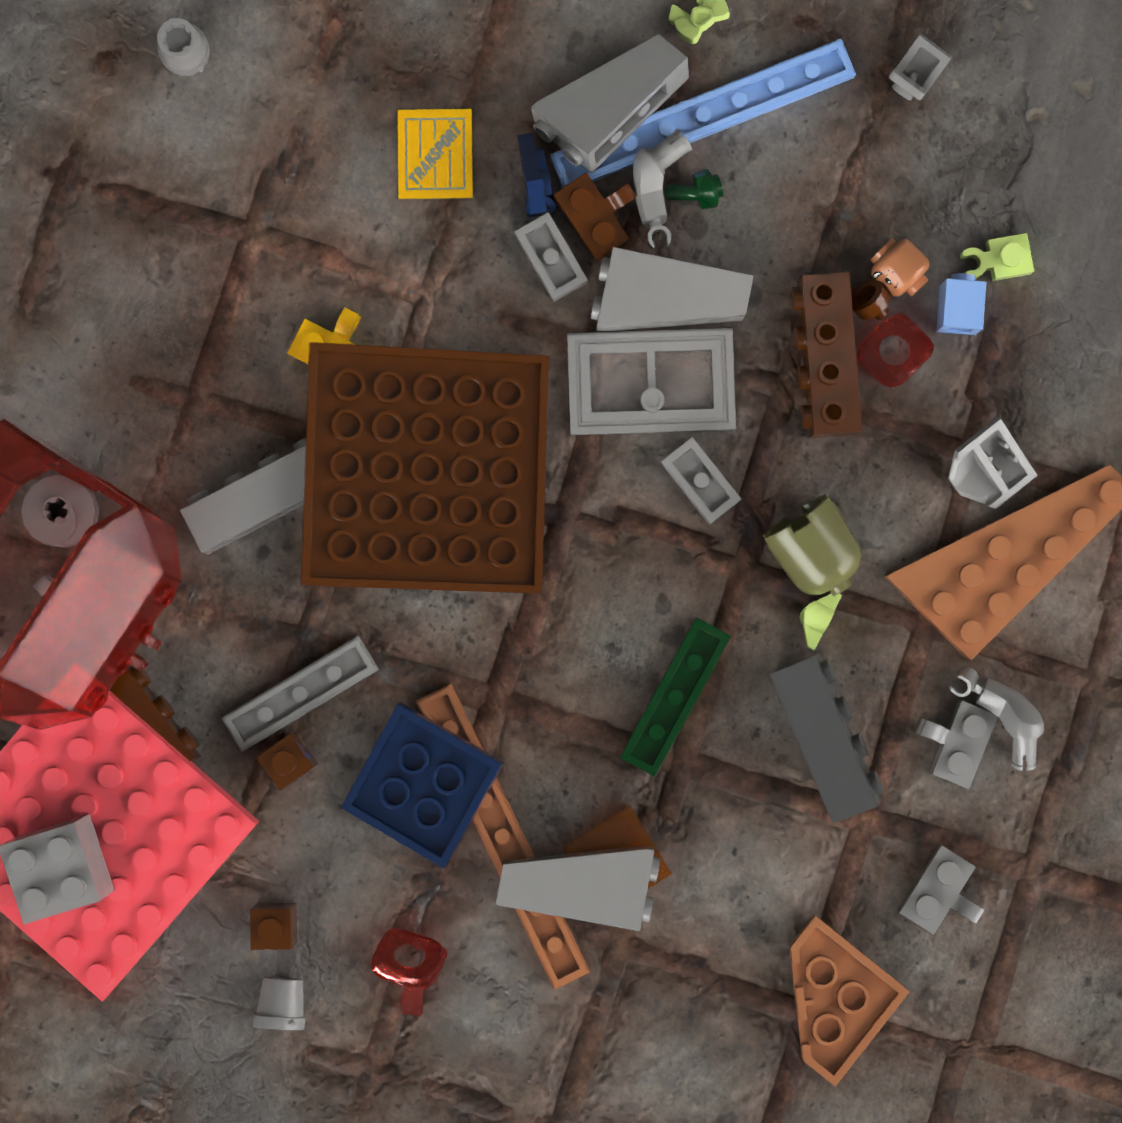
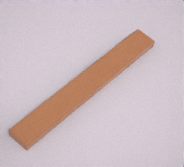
M452 683L415 701L422 715L484 750ZM496 777L473 818V822L501 877L504 860L532 858L535 855ZM516 909L554 990L590 973V969L565 917Z

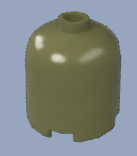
M824 494L802 505L800 508L804 514L790 523L786 516L780 519L763 534V537L771 553L800 591L810 595H820L830 591L832 596H835L853 584L850 577L859 569L862 561V550L835 502L831 501L827 494Z

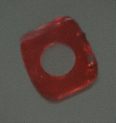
M898 313L880 323L867 335L858 349V361L878 382L886 387L894 388L906 382L932 356L934 344L908 316ZM888 336H899L909 346V356L901 365H889L880 356V343Z
M390 929L378 944L370 965L376 977L403 987L400 999L402 1013L419 1017L423 1013L424 989L435 983L448 953L446 948L434 939L406 930ZM409 944L424 951L425 960L417 967H404L395 960V951L402 945Z

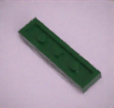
M695 617L622 751L621 759L654 777L656 776L731 638L730 635Z

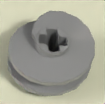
M53 475L42 478L30 487L23 499L21 513L24 526L33 538L46 545L72 547L84 542L93 533L98 522L99 505L94 493L85 483L70 476ZM56 505L64 506L63 508L68 510L65 518L57 517L58 514L53 512Z

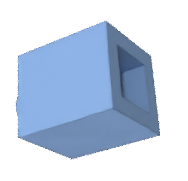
M957 273L952 274L951 279L947 278L940 284L936 332L976 335L983 330L987 282L975 281L976 276L972 274Z

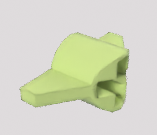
M829 594L809 603L801 611L799 618L803 625L806 647L814 651L834 615L835 609L842 597L841 594L835 596Z

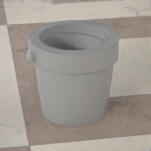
M181 18L169 19L161 25L157 34L158 54L164 66L173 74L180 76H190L202 72L210 56V45L203 31Z
M263 978L257 1011L253 1017V1027L275 1030H305L306 1017H304L303 980Z

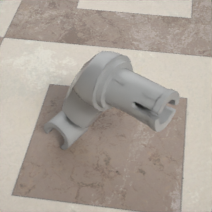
M676 129L674 133L651 150L642 148L634 157L633 184L634 193L637 196L635 200L643 226L650 227L651 229L647 235V244L653 250L654 242L652 235L654 233L661 232L665 235L667 247L671 241L669 229L662 226L667 220L663 193L665 169L687 152L692 151L689 141L684 135L681 137L682 132L679 129Z
M973 668L961 669L956 674V677L964 680L967 684L960 680H954L950 685L951 692L959 697L968 696L971 691L977 693L976 704L998 716L1004 728L1013 737L1011 766L1014 769L1023 771V756L1025 755L1027 771L1035 769L1037 767V738L1044 733V722L1038 710L1019 691L989 677L986 678L984 683L979 682V676Z

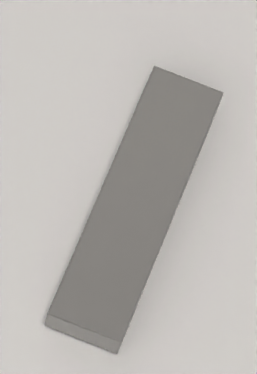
M357 636L221 719L241 752H244L380 669L360 636Z

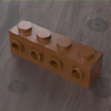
M850 272L802 275L797 282V287H792L791 293L793 311L800 312L801 326H795L796 350H803L804 365L798 366L799 389H806L807 405H801L802 428L809 429V438L857 435L862 431Z

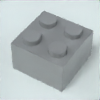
M90 814L14 837L0 845V855L23 924L99 902L115 891Z

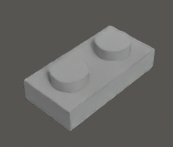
M549 212L514 231V235L553 302L588 283V279Z
M693 437L661 461L662 466L709 525L741 500L740 496Z

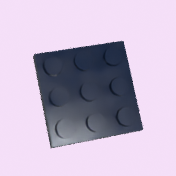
M399 703L341 808L444 869L450 862L504 762L407 705Z

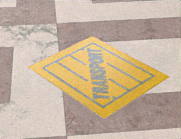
M472 109L397 110L398 199L473 198Z

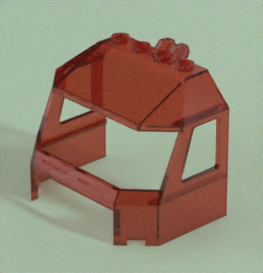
M3 419L0 421V516L20 486L50 469L94 492H101L123 507L86 530L0 660V719L42 730L91 718L105 704L109 690L117 678L123 675L130 665L138 670L145 671L149 663L135 651L141 642L147 647L156 650L162 645L163 642L151 633L154 622L162 610L175 598L176 589L182 581L175 526L66 452Z

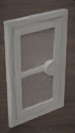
M733 328L567 333L570 435L736 430Z

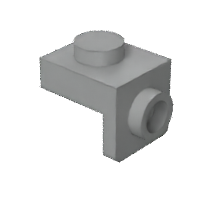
M920 34L897 67L889 75L888 78L895 82L892 88L907 100L911 101L913 97L921 100L950 62L952 56Z

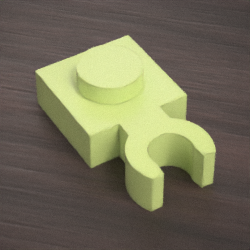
M1027 233L990 239L985 243L987 252L973 247L964 250L960 254V259L973 258L976 260L977 269L965 272V274L975 275V279L987 270L991 271L992 281L1030 275L1034 272Z

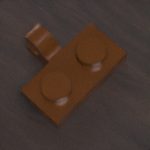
M586 172L552 195L595 261H599L612 252L613 247L618 248L630 239L613 214L614 211L637 197L628 183L603 198Z

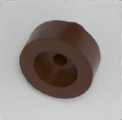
M875 279L866 280L859 284L851 293L853 312L860 319L869 320L876 318L881 320L888 315L889 309L887 306L890 302L891 294L882 282Z

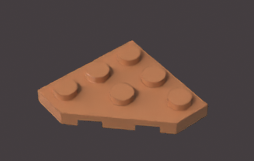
M813 914L789 944L801 1056L807 1065L836 1087L910 991Z

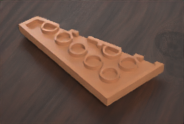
M1111 465L1105 466L884 577L967 660H972L1122 510V476Z

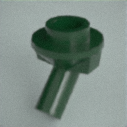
M707 168L693 174L694 185L669 184L666 187L665 193L668 200H697L698 206L701 209L717 207L718 198L723 197V188L717 174L712 175Z

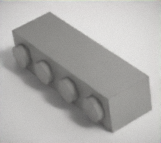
M306 438L293 445L295 451L282 458L279 453L271 455L258 463L260 469L247 476H245L243 471L236 473L222 481L224 485L222 489L212 494L208 490H204L186 500L188 506L181 509L180 512L201 553L209 555L303 506Z

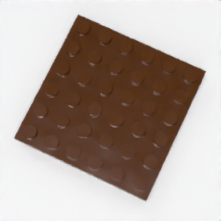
M310 342L308 354L300 586L542 594L549 356Z

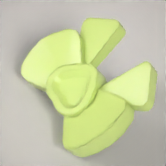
M695 0L698 7L692 9L691 15L678 6L672 5L669 22L671 25H675L681 39L687 43L696 44L702 32L712 26L714 22L729 18L730 13L725 0Z

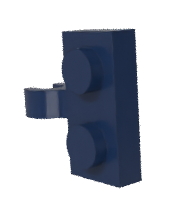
M533 133L517 135L526 186L525 206L527 215L531 218L536 213L547 212L546 204L548 205L549 213L555 214L556 204L552 196L544 147L536 148Z

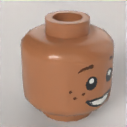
M892 238L870 259L874 264L871 268L872 277L882 282L893 297H899L905 292L912 297L929 280L924 275L930 265L928 258L908 239L903 238L896 241Z

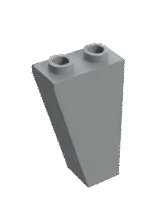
M658 34L537 101L531 107L534 119L533 128L542 140L547 143L553 141L557 144L571 164L576 167L581 164L592 173L689 78L688 57Z
M613 247L611 258L603 257L598 280L605 281L606 283L603 297L595 295L590 319L598 320L596 331L599 332L743 321L747 312L754 275Z
M644 845L504 860L496 905L640 931L642 921L649 922L653 898L646 897L649 881H657L660 858L653 857L655 851L653 847Z

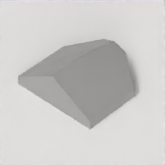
M997 416L955 449L948 479L960 496L996 509L1038 475L1001 418Z

